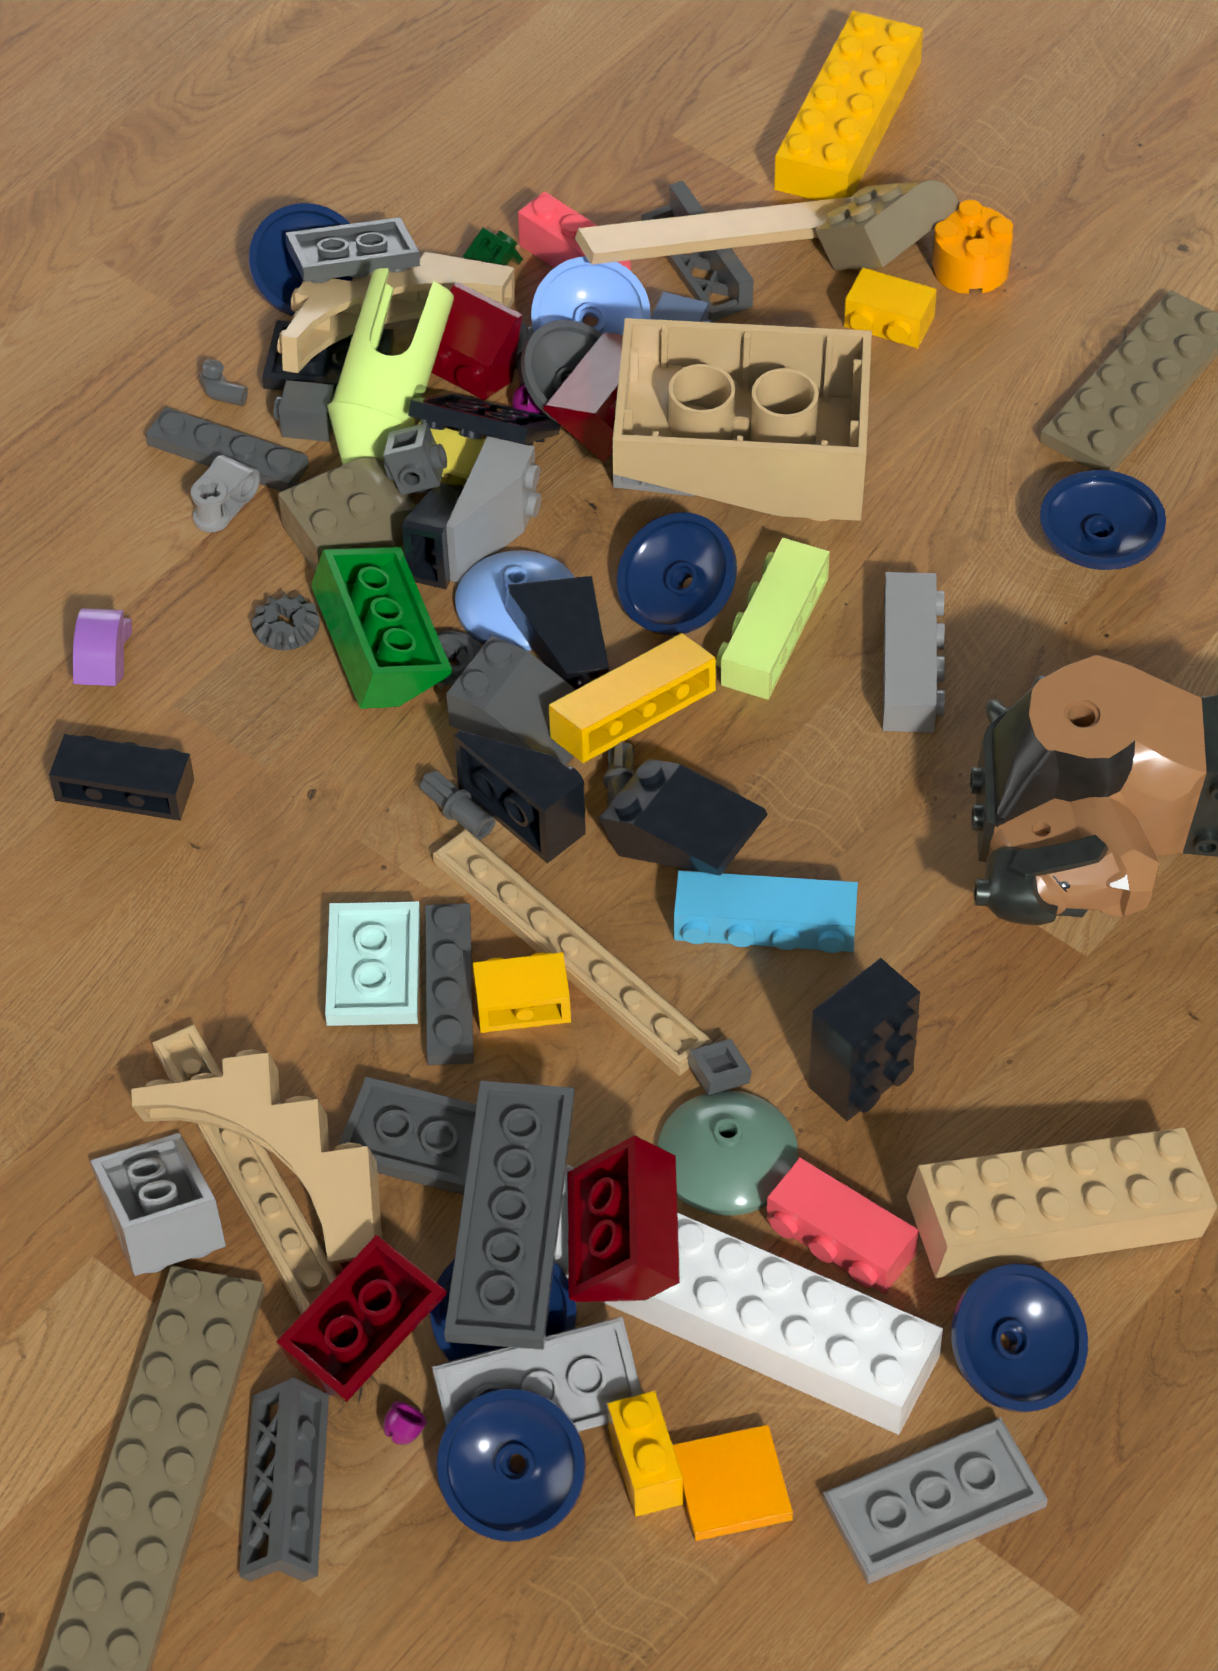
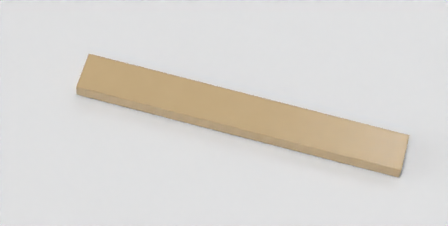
M853 197L584 227L578 228L575 240L590 264L594 265L819 238L815 229L827 221L826 215L838 207L847 206L854 199Z
M464 829L433 853V861L439 868L537 953L546 952L551 954L563 952L567 979L677 1075H682L690 1068L688 1064L690 1050L712 1044V1040L467 829Z
M194 1024L152 1042L154 1053L168 1078L173 1083L191 1081L193 1076L204 1073L215 1074L219 1077L223 1076ZM194 1123L302 1315L337 1277V1274L329 1264L325 1253L266 1150L244 1136L213 1125Z

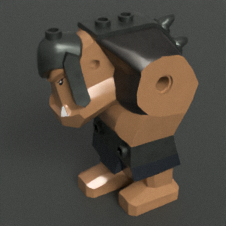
M1094 655L1064 666L1048 676L1040 675L1035 677L1032 688L1014 706L1007 708L997 699L989 700L986 703V713L990 725L984 734L978 766L972 767L970 773V794H976V804L972 806L971 829L972 831H977L978 861L986 862L984 879H975V906H988V909L998 918L1024 925L1052 923L1055 921L1056 916L1082 918L1088 910H1100L1101 913L1106 915L1124 917L1147 909L1158 880L1159 861L1156 856L1193 854L1218 857V695L1199 697L1131 665L1100 655Z

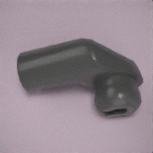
M204 361L202 372L199 373V381L207 396L213 400L244 406L248 396V388L228 383L225 376L222 375L224 366L220 361Z

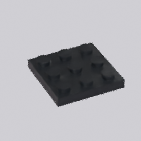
M452 392L412 399L408 413L410 417L421 419L420 424L428 423L430 429L444 430L445 426L460 428L459 435L463 437L481 440L483 435L493 436L498 439L533 446L534 442H545V438L559 435L561 426L544 414Z

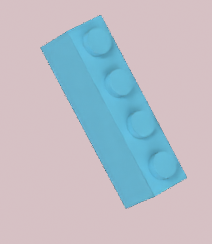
M678 871L674 911V940L687 941L692 944L707 942L732 944L737 947L753 945L777 947L782 950L799 948L822 950L828 953L840 951L854 952L858 882L723 873L719 876L704 872Z

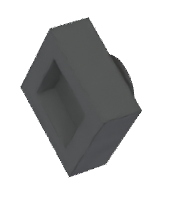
M732 1039L690 1050L688 1064L708 1095L750 1083L752 1070Z

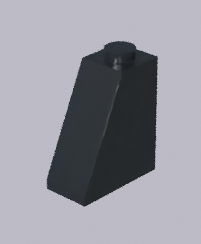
M441 482L440 486L432 488L402 524L404 554L416 583L445 590L450 583L446 525L464 486Z
M592 576L508 585L505 598L506 611L548 668L576 690L608 673L609 666Z

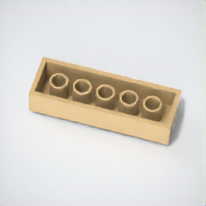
M1185 1127L918 1165L907 1194V1200L935 1278L991 1270L1009 1264H1031L1202 1238L1217 1209V1204Z

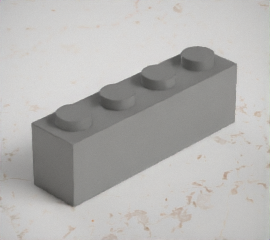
M886 572L883 731L934 733L936 715L944 716L945 690H937V682H944L945 656H937V649H944L945 624L937 623V616H944L945 594L944 591L936 590V573Z

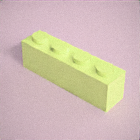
M782 537L775 553L770 551L767 554L763 565L761 581L753 582L748 594V606L745 612L739 611L735 617L730 642H723L719 649L716 666L721 667L722 686L769 700L828 580L830 551Z

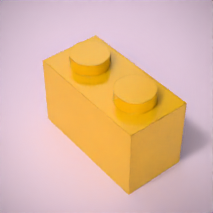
M862 267L845 299L844 327L853 330L872 331L873 336L919 348L935 317L937 289Z
M539 952L531 956L508 959L491 958L486 961L473 963L480 1033L571 1023L570 995L563 952L551 954Z
M652 1391L607 1403L608 1432L634 1516L638 1517L683 1505V1477L656 1392Z

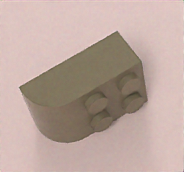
M936 180L868 186L857 191L853 195L854 200L847 206H841L826 215L827 221L816 228L815 231L834 270L862 269V267L883 268L935 228L938 222L945 220L958 210L960 203L955 193L947 185Z
M375 457L353 460L278 493L282 526L314 571H316L323 550L390 548L402 544V524L405 518L417 506L409 494L401 495L395 480H389L385 471L384 461Z

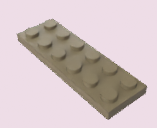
M1170 290L1041 431L1040 443L1092 470L1115 471L1218 356V313Z

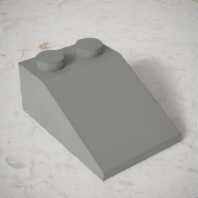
M487 436L446 525L450 581L459 583L464 574L473 565L503 549L525 531L530 517L538 515L542 495L536 489L540 477V466L535 465V447Z
M180 1133L90 1161L120 1246L134 1276L143 1273H155L168 1265L190 1258H202L214 1250L226 1247L216 1200Z

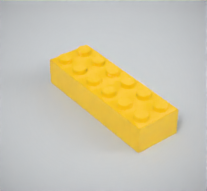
M852 11L775 155L774 190L815 201L853 197L921 63L923 28L873 16L868 13Z

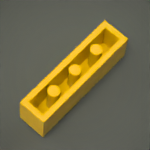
M681 633L549 704L550 738L580 762L585 763L620 742L629 739L716 691V657Z

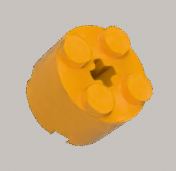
M969 199L961 202L958 210L945 220L938 222L935 226L932 264L935 277L939 283L954 292L969 294V289L982 288V293L1001 286L1009 274L1013 241L1012 221L998 211L982 206L976 200Z

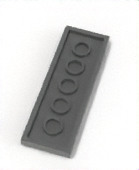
M480 1081L444 1331L445 1342L544 1350L575 1101L574 1088Z

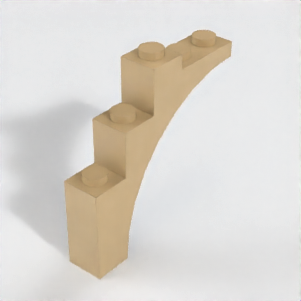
M424 252L420 258V266L411 267L410 270L403 272H389L386 283L393 287L394 292L385 324L421 318L433 281L444 286L449 291L455 283L459 282L510 308L514 303V267ZM372 273L365 277L353 278L352 281L331 278L324 283L308 281L303 282L299 288H295L291 299V309L295 312L293 320L286 330L281 331L278 338L277 349L278 353L282 354L283 371L299 373L314 356L325 348L354 334Z
M244 1050L238 1052L236 1057L223 1058V1076L220 1077L215 1074L204 1073L193 1076L191 1081L173 1083L169 1080H153L146 1083L145 1087L131 1089L132 1107L143 1122L181 1120L213 1125L244 1136L275 1155L301 1180L309 1192L322 1225L328 1262L337 1275L346 1268L376 1235L382 1239L377 1161L369 1147H363L357 1143H344L337 1145L334 1151H329L327 1114L319 1100L307 1096H295L286 1099L285 1103L280 1104L278 1067L268 1052Z

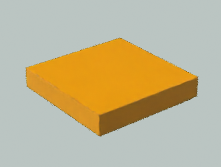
M769 1425L673 1445L683 1477V1496L695 1541L793 1521V1511Z

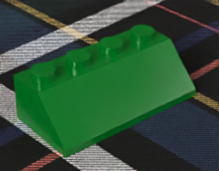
M401 547L329 549L322 551L311 587L360 709L400 707L450 676L452 668Z

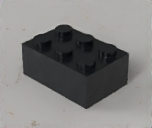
M879 958L812 1010L809 1088L846 1121H849L860 1111L862 1113L868 1112L879 1101L881 1094L893 1085H902L914 1071L921 992L882 958Z

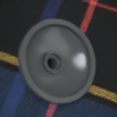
M557 320L541 326L528 339L522 352L521 371L525 386L533 401L551 419L553 418L542 408L603 334L597 329L581 322Z

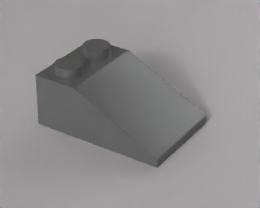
M491 635L446 693L449 726L461 731L553 755L567 767L574 756L550 738L549 704L576 689L530 652Z

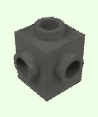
M428 423L389 432L383 454L385 458L384 466L389 480H395L401 495L413 492L425 493L434 487L440 486L443 469L447 467V456L442 444L436 443Z

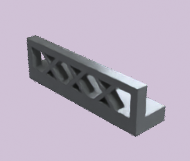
M682 180L669 185V205L642 214V221L706 214V212ZM732 248L694 252L692 256L687 254L665 256L694 299L708 302L709 320L716 321L753 307V278ZM694 268L710 271L712 273L710 280L693 277L692 272ZM712 293L728 296L731 301L714 306L709 298Z
M294 1377L253 1395L239 1577L250 1582L275 1571L283 1572L303 1582L318 1576L329 1394ZM279 1403L278 1412L269 1425L270 1406ZM276 1444L275 1456L265 1470L266 1458ZM272 1490V1502L262 1516L263 1502ZM269 1536L268 1556L259 1559V1549Z

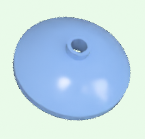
M586 256L573 258L552 269L538 286L531 310L533 332L549 322L572 320L583 323L586 317L591 316L598 322L593 328L601 333L609 332L623 335L625 318H651L649 299L639 279L622 264L610 262L591 265Z
M514 550L491 555L473 565L461 578L455 595V608L458 620L463 629L473 639L483 645L493 635L526 651H532L534 649L506 611L505 598L508 585L575 577L564 564L542 553Z

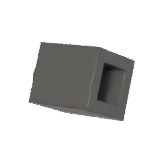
M286 380L282 396H276L274 403V419L280 420L282 437L329 442L333 427L327 406L329 403H332L335 394L334 385Z

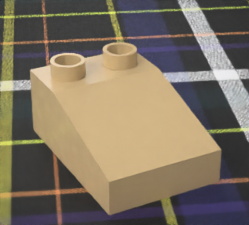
M625 318L613 433V474L775 516L809 518L815 521L831 519L861 521L867 454L872 331Z

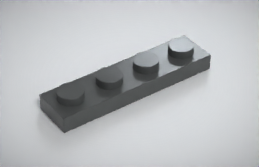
M167 407L163 409L146 433L147 445L209 467L219 455L227 456L260 472L259 484L281 492L296 486L309 467L307 455Z
M470 903L425 905L428 1065L473 1064Z

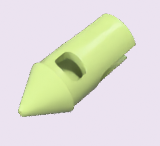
M388 268L373 271L332 403H329L327 406L342 465L364 457H375L384 461L383 454L389 432L415 426V418L408 416L412 399L420 398L426 390L454 300L453 294L437 282L433 281L414 338L408 350L400 355H383L377 352L394 290L393 287L386 283L389 275Z

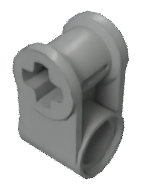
M219 455L216 457L209 469L191 487V499L196 504V509L193 513L196 527L205 532H218L227 527L240 509L252 500L256 494L260 483V472L227 456Z

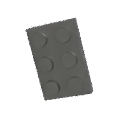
M400 217L286 233V247L304 282L324 283L331 278L344 276L361 278L369 275V273H373L376 269L388 268L389 272L397 273L403 272L410 267L420 266V251Z
M366 1077L339 1145L357 1143L363 1147L368 1146L377 1161V1171L379 1174L464 1195L477 1104Z

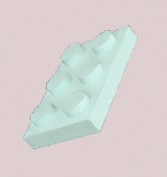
M419 901L330 903L325 1009L327 1026L418 1024Z

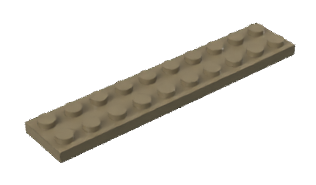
M176 1266L170 1267L42 1671L152 1670L264 1298V1282Z

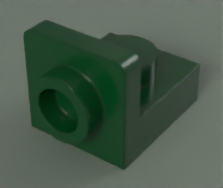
M482 227L461 257L507 266L510 261L520 265L523 257L515 249L518 243L512 237L500 230L495 235Z

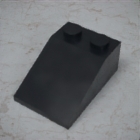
M460 730L454 735L458 789H466L471 794V800L489 815L493 816L496 821L547 864L586 834L585 783L580 773L574 767H566L553 755Z
M647 758L619 794L615 796L599 819L618 856L721 876L768 814L762 806L681 764Z

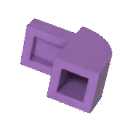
M81 608L74 632L73 684L116 686L124 677V643L132 635V618H124V610Z

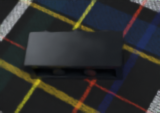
M64 734L49 773L55 801L181 821L195 780L190 753H183L175 749L139 746L132 742L119 743L96 739L92 736Z

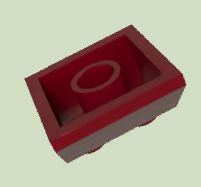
M457 282L450 290L454 300L431 373L482 400H486L513 381L522 314Z

